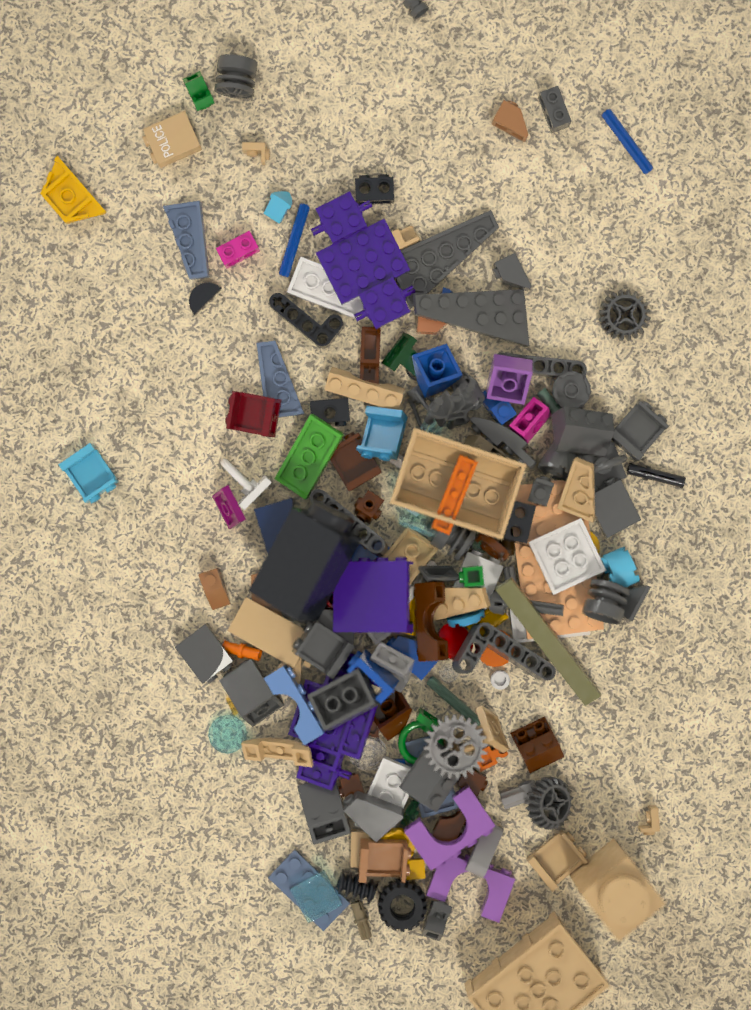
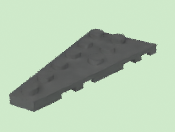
M491 210L401 250L410 271L397 277L396 280L401 290L412 285L416 292L405 297L410 310L414 307V295L428 294L499 229Z
M524 289L419 294L413 296L415 316L440 321L454 327H461L468 331L529 347Z

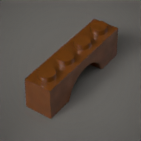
M444 582L414 584L418 662L449 660L448 641L437 634L433 624L436 609L445 602Z
M473 769L474 774L467 771V777L465 778L461 775L457 784L460 788L468 784L479 800L478 795L480 791L485 790L488 781L485 774ZM459 809L453 815L439 816L431 834L436 839L445 842L453 841L460 837L463 825L466 826V818L462 811Z

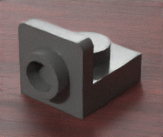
M540 476V478L534 479L528 502L547 507L552 488L554 487V483L551 482L550 478Z

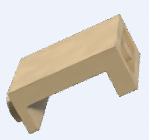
M562 829L526 858L552 892L558 888L557 884L583 863H588L585 858L588 856L581 846L577 848L574 845L575 839L569 831L565 833Z

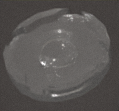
M368 735L361 759L349 756L350 762L360 770L372 771L378 769L383 756L387 754L386 746L381 739Z

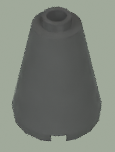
M553 441L538 463L537 468L544 475H547V472L552 474L553 479L567 481L577 454L555 451Z

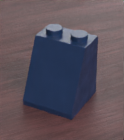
M293 498L254 509L267 554L292 507L294 508L295 502Z

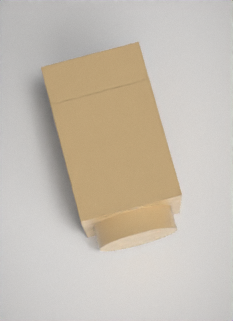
M614 838L588 858L587 864L583 863L570 874L581 896L618 942L666 905Z

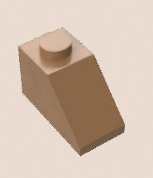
M503 100L492 121V125L526 142L528 131L521 109L518 108L515 102Z
M219 568L198 574L212 610L231 604Z

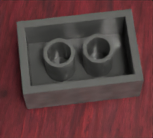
M360 668L307 695L324 731H331L380 705L375 699L377 695L368 676Z

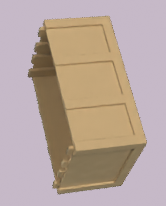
M555 911L549 914V918L533 931L523 935L522 939L502 956L491 961L492 964L472 980L469 979L464 983L467 999L476 1010H581L610 987L603 971L598 965L595 966L564 927Z

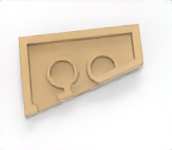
M575 457L557 508L592 523L595 521L594 464Z

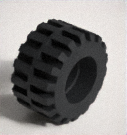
M399 878L395 882H388V886L382 888L383 891L382 893L380 892L378 900V911L381 920L385 921V925L388 928L391 926L392 930L397 931V929H400V932H405V929L411 931L414 926L417 928L420 925V921L423 922L427 911L426 897L422 888L417 886L416 882L406 880L405 883H401ZM400 895L410 897L414 902L413 909L403 915L395 913L391 909V902L395 897Z

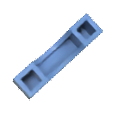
M286 664L266 676L264 680L273 695L284 694L294 699L300 710V718L294 730L303 745H306L326 731L323 730L311 702L305 696V688L301 683H297L292 667L288 668Z

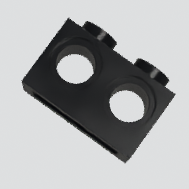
M381 174L375 178H370V175H361L359 178H355L356 202L359 205L370 200L371 204H394L393 177H389L388 174ZM381 185H387L389 187V191L386 193H382L379 190V187ZM368 186L371 190L364 194L360 191V188Z
M517 501L514 502L503 540L522 545L527 544L536 506ZM515 509H522L525 513L524 517H516ZM517 527L520 530V536H512L510 529Z

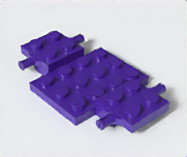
M349 191L315 208L320 218V225L310 230L313 236L324 231L332 245L316 252V255L341 305L359 297L364 310L353 314L356 321L358 322L368 317L375 329H378L410 313L405 297L416 292L412 285L401 290L394 280L409 272L410 268L385 219L367 227L362 212L372 208V204L368 200L359 205Z
M350 653L334 679L326 675L324 684L305 679L303 687L306 690L305 696L308 701L310 700L307 695L349 673L347 669L350 666L348 662L355 654ZM368 676V678H369L371 684H372V685H375V686H377V687H379V686ZM298 705L288 735L299 738L294 730L300 718ZM377 706L331 731H326L321 736L307 743L306 746L311 751L313 766H299L296 778L329 790L334 789L339 776L350 780L352 772L342 769L344 755L361 759Z

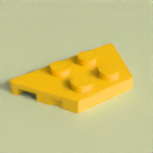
M56 156L53 168L46 178L47 182L40 193L66 224L106 214L107 212L64 162Z

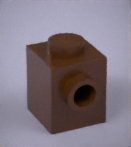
M359 771L352 773L350 780L340 777L341 786L338 787L341 797L346 798L349 794H354L356 791L365 793Z

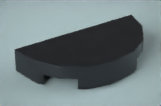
M209 282L195 287L189 298V305L193 314L196 315L222 288Z

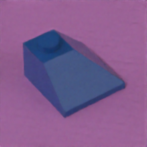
M447 343L412 355L416 380L425 398L443 392L463 377Z

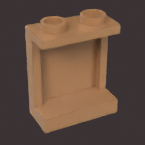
M360 838L359 883H367V876L400 877L401 883H405L406 876L410 874V865L407 864V859H411V847L407 846V840L379 839L375 842L373 839Z

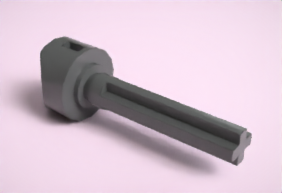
M495 589L490 596L491 606H489V610L494 614L504 615L505 610L509 607ZM530 600L539 613L563 616L564 605Z

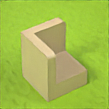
M413 226L400 231L396 229L391 232L400 250L412 246L421 240L416 235Z

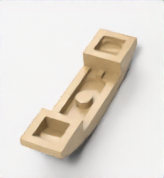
M259 738L245 740L241 743L245 760L262 761L267 757L293 760L297 766H313L310 748L293 740Z

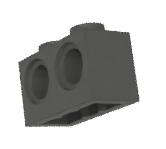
M559 86L540 92L538 100L551 134L568 128L572 121Z

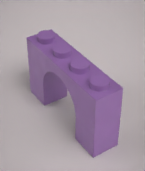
M468 784L452 795L466 818L465 830L460 837L449 842L440 841L430 833L420 817L404 828L405 834L430 870L434 868L436 870L440 869L445 865L444 861L450 857L452 859L456 858L461 854L463 848L473 846L477 843L479 837L482 835L485 837L494 831L495 824Z
M465 854V857L458 855L454 859L450 857L444 861V866L438 870L434 869L426 895L445 902L453 880L459 874L469 872L465 868L470 855ZM490 863L484 876L488 884V890L480 914L482 917L499 923L514 885L515 877L512 875V871L505 868L498 870Z

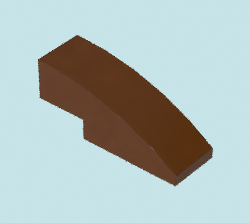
M362 327L360 379L379 384L381 327L375 329V327Z

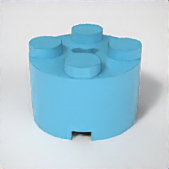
M624 546L603 555L601 560L606 569L604 573L609 574V581L626 588L640 582L639 575L635 576L636 566L628 550L625 551L626 547Z

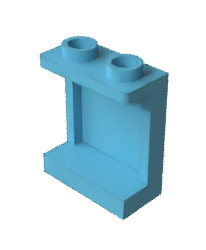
M89 443L59 464V467L62 471H65L83 497L84 503H95L101 498L100 494L105 491L107 493L111 492L117 487L115 484L119 482L92 443Z

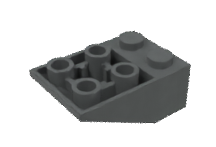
M309 782L297 786L313 845L351 834V827L347 814L343 811L344 805L337 783H335L333 790Z

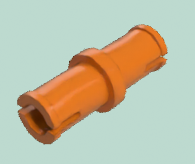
M226 640L223 643L228 653L237 655L238 658L243 659L245 657L260 661L262 657L261 649L248 647L244 643L236 644Z

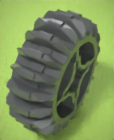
M622 289L618 291V296L615 292H612V299L607 296L605 298L607 303L601 304V307L605 310H599V314L604 315V317L599 318V322L605 321L601 328L608 327L609 330L606 331V334L608 335L612 331V339H615L617 335H619V341H623L624 336L627 341H630L631 335L636 339L638 338V333L643 334V328L649 326L644 322L651 319V317L645 315L651 312L650 309H644L648 302L642 304L641 301L644 297L640 296L637 299L636 291L632 296L629 289L626 290L625 295ZM629 301L632 304L629 307H623L616 302ZM611 307L617 316L614 323L610 319ZM635 308H637L639 311L638 324L635 322L636 319L633 317V311ZM629 309H631V310L628 312V316H627V317H629V319H628V318H624V319H622V320L619 322V319L621 318V315H622L621 312H622V313H625V312H627ZM625 323L628 326L631 325L634 329L621 330L617 327Z
M551 776L535 781V785L531 786L532 791L527 793L529 799L525 800L528 803L525 809L530 811L527 816L532 818L531 822L536 824V826L546 830L558 829L559 826H564V821L569 820L568 814H572L570 807L574 806L571 803V800L574 798L570 795L572 790L568 788V784L563 782V780Z

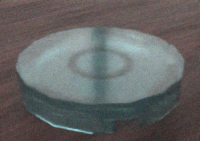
M223 715L213 721L209 728L208 737L214 749L221 753L229 754L238 751L242 747L241 743L246 740L247 730L245 724L238 717Z

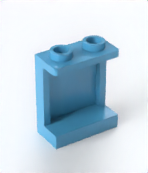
M366 406L365 414L368 416L361 446L357 445L356 450L362 457L367 459L378 457L383 461L397 460L408 419L407 415L403 410Z

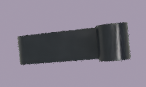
M274 293L269 299V304L274 312L319 348L324 349L330 346L343 329V320L338 315H330L320 325L283 294ZM280 299H282V300H281L282 304H283L285 307H287V308L285 309V311L283 310V308H282L280 305H277V306L275 307V302H274V300H278V301H279ZM295 310L298 312V317L296 319H289L288 313ZM332 320L340 322V326L337 329H332L329 326ZM307 322L313 324V329L309 332L302 329L303 325ZM322 334L328 337L327 342L324 344L317 341L318 336Z

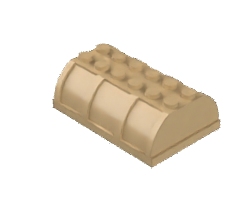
M413 428L390 504L503 540L526 464ZM462 455L477 461L478 464L456 520H453L452 517H446L443 514L438 515L437 511L458 457Z

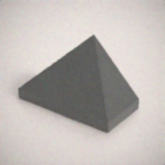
M419 566L418 568L426 582L459 580V575L452 566Z

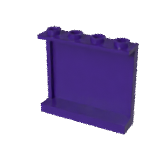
M378 557L377 561H370V558H358V561H352L351 558L333 591V632H413V625L409 624V565H414V562L407 561V557H395V561H388L386 557Z

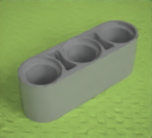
M497 825L493 828L494 831L485 837L482 835L477 839V843L466 865V871L484 878L504 831L503 828Z

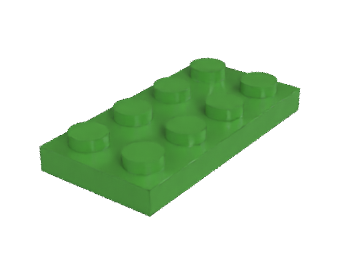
M310 414L278 471L275 480L303 499H308L344 434L316 415Z

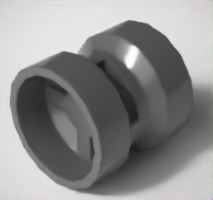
M422 0L403 1L405 7L411 10L410 14L413 19L421 17L429 10L428 5L422 2Z

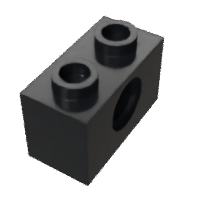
M348 398L310 401L311 414L316 415L326 423H335V427L347 426L346 422H350ZM330 408L336 412V415L331 419L325 417V411Z

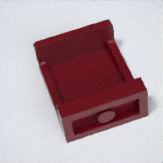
M232 391L229 397V413L225 419L226 429L258 434L265 437H275L282 400Z

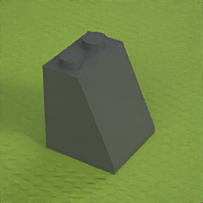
M250 659L242 662L234 671L227 672L219 681L241 718L254 727L283 707L284 704L277 694L273 695L264 680V674L258 665Z

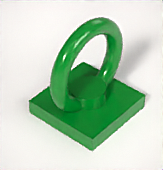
M422 707L416 713V721L407 724L401 730L398 737L400 754L407 762L413 765L418 758L412 756L406 748L407 735L416 728H421L426 733L427 731L433 732L434 729L431 725H439L437 718ZM440 738L437 742L444 746V738Z

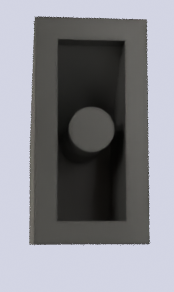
M516 253L494 263L492 272L496 279H500L501 283L518 289H524V291L531 290L532 285Z

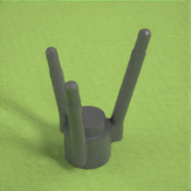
M419 385L407 392L409 396L407 401L411 405L420 430L425 431L414 403L416 405L421 403L427 410L426 398L431 402H434V398L431 396L425 398Z

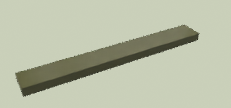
M511 577L496 587L498 594L583 704L586 706L601 697L600 691L514 579Z

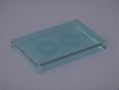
M402 514L399 518V525L432 538L437 534V530L432 529L430 525Z

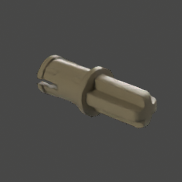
M354 901L350 903L355 917L354 923H357L361 939H370L372 934L368 924L369 916H366L363 901Z

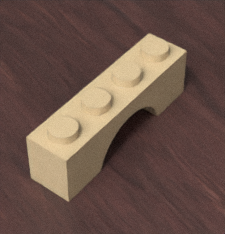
M332 367L324 390L382 408L399 410L405 388L389 383L377 384L355 377L351 372Z

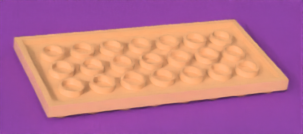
M551 481L554 483V487L552 488L547 507L528 502L533 484L520 485L515 501L536 506L528 542L580 519V517L557 508L566 481ZM520 508L515 509V516L523 518L525 515L524 511ZM582 519L591 537L589 521ZM512 527L513 536H520V530L517 527ZM528 542L526 545L515 543L519 585L527 598L534 601L564 605L563 616L540 613L556 635L604 629L603 622L592 619L582 613L585 600L595 599L588 594V590L593 589L590 587L591 580H597V575L552 595ZM526 630L527 639H533Z

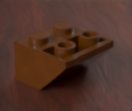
M545 716L510 733L530 774L564 758L560 744Z

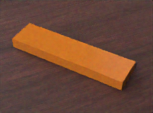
M459 455L438 508V515L443 514L456 520L478 464L477 461ZM435 518L431 528L450 535L454 524Z

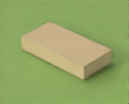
M360 829L351 830L350 867L358 868L360 838L371 839L368 834Z

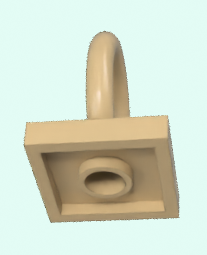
M482 705L475 708L481 724L476 726L475 729L482 728L483 731L480 734L481 736H486L482 743L490 744L502 753L510 750L498 716ZM464 731L459 732L454 737L461 738ZM453 742V747L451 749L458 751L459 744ZM467 744L464 747L465 753L474 751L472 744Z

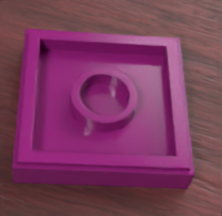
M229 485L222 487L212 495L228 529H232L246 520Z

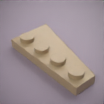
M445 587V602L436 609L433 621L491 606L486 588Z

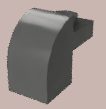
M431 901L421 936L440 941L444 935L446 922L451 915L452 906L443 901Z

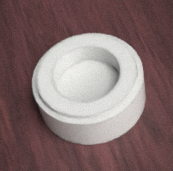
M497 670L492 673L490 682L494 688L502 690L509 685L510 678L505 671Z

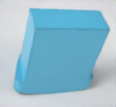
M285 191L271 193V199L263 213L279 224L283 221L288 209L292 205V197L289 192Z

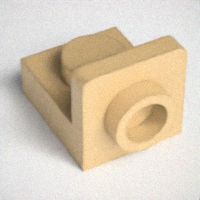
M242 142L243 154H247L248 157H258V154H261L262 165H266V160H270V148H266L265 143Z
M649 805L648 811H645L646 823H649V825L638 826V830L643 835H655V832H660L658 807L656 805Z

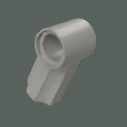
M535 780L520 783L518 787L499 793L504 808L508 809L523 803L528 804L525 801L529 799L527 793L532 791L531 786L535 785Z

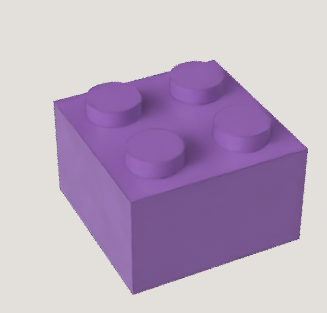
M494 354L486 387V399L525 405L533 372L532 360Z

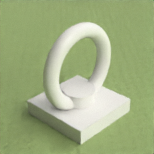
M227 459L221 460L223 468L244 487L241 492L245 496L238 502L243 510L272 483L266 475L258 482L254 479L249 481Z

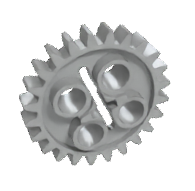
M453 714L452 720H449L447 716H444L445 722L437 719L439 725L435 726L432 724L431 726L434 731H427L430 738H426L424 741L429 743V745L423 747V749L429 750V753L425 757L432 758L428 764L432 765L435 763L436 765L433 770L437 771L440 768L441 776L448 772L447 776L449 779L452 774H455L456 779H459V774L462 773L466 778L467 771L474 774L473 767L480 769L477 764L478 761L484 762L481 755H486L487 752L482 750V748L487 747L488 744L482 743V740L486 736L479 735L483 729L476 730L475 728L478 723L475 722L471 725V718L463 721L464 717L460 715L457 720L455 714ZM457 727H461L464 731L461 738H455L453 735V731ZM467 736H470V740L458 746V751L451 750L444 757L440 756L443 752L453 747V742L460 743ZM440 738L447 740V746L444 749L437 747V741ZM467 744L474 746V752L470 755L464 752V747ZM449 756H457L458 762L456 765L451 766L448 764L447 759Z

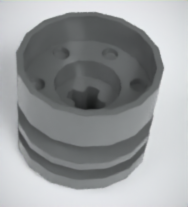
M220 55L217 62V72L222 75L216 76L217 84H215L214 91L231 98L246 99L254 97L253 88L255 87V82L251 78L256 77L258 62L241 55Z
M453 525L450 535L437 531L430 544L439 550L443 549L446 544L449 545L447 555L450 556L454 549L457 550L453 559L458 561L473 544L477 532Z
M591 580L590 587L593 589H589L588 594L595 599L585 600L582 613L601 622L620 625L625 610L618 605H627L628 600L625 598H629L630 590L611 581Z

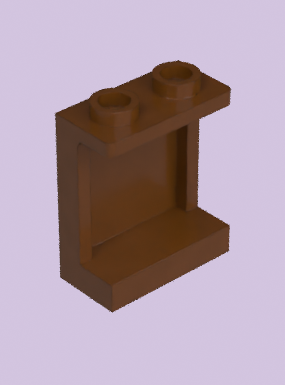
M351 432L344 437L345 441L339 443L330 459L349 492L382 473L373 457L372 459L364 458L356 450L357 445L361 446L362 443L359 432L357 434Z

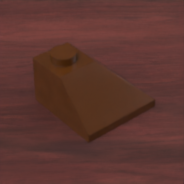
M396 690L377 706L373 721L387 741L398 735L406 726L412 708L402 692L400 693Z

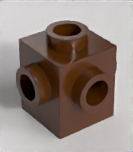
M368 490L363 498L359 497L355 502L354 514L363 523L371 524L373 520L377 521L382 514L381 508L383 507L384 500Z

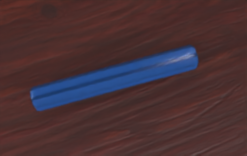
M607 109L602 114L603 119L642 172L648 174L653 169L651 163L612 110Z
M301 203L299 205L280 267V276L289 277L310 209L307 204Z

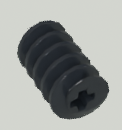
M342 869L336 887L338 888V894L345 890L346 897L352 893L355 900L360 895V902L366 897L367 904H370L374 899L379 882L375 886L373 879H370L368 883H359L358 874L352 878V872L349 871L345 876L344 869Z

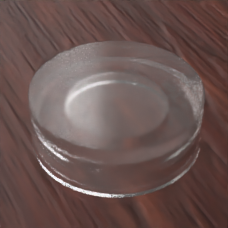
M450 663L442 665L439 669V676L446 683H452L458 677V673L453 670Z

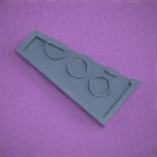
M193 201L163 206L169 220V225L174 233L176 244L181 252V258L189 279L210 278L202 202Z
M276 341L256 343L263 396L282 400L279 418L304 415Z

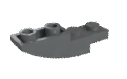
M477 417L470 419L473 423L471 425L472 429L478 434L482 432L486 436L485 440L499 449L505 444L503 448L510 455L514 453L519 458L517 462L526 464V467L528 466L530 469L536 465V462L524 451L528 446L527 442L516 433L490 420Z

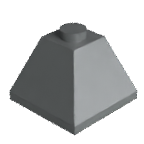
M641 584L627 588L630 590L629 598H625L628 600L627 605H618L625 610L624 619L634 620L651 588L650 586Z

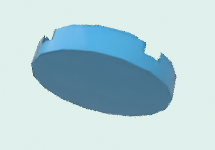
M484 609L448 617V625L455 627V624H459V626L463 627L477 623L481 620V617L485 618Z

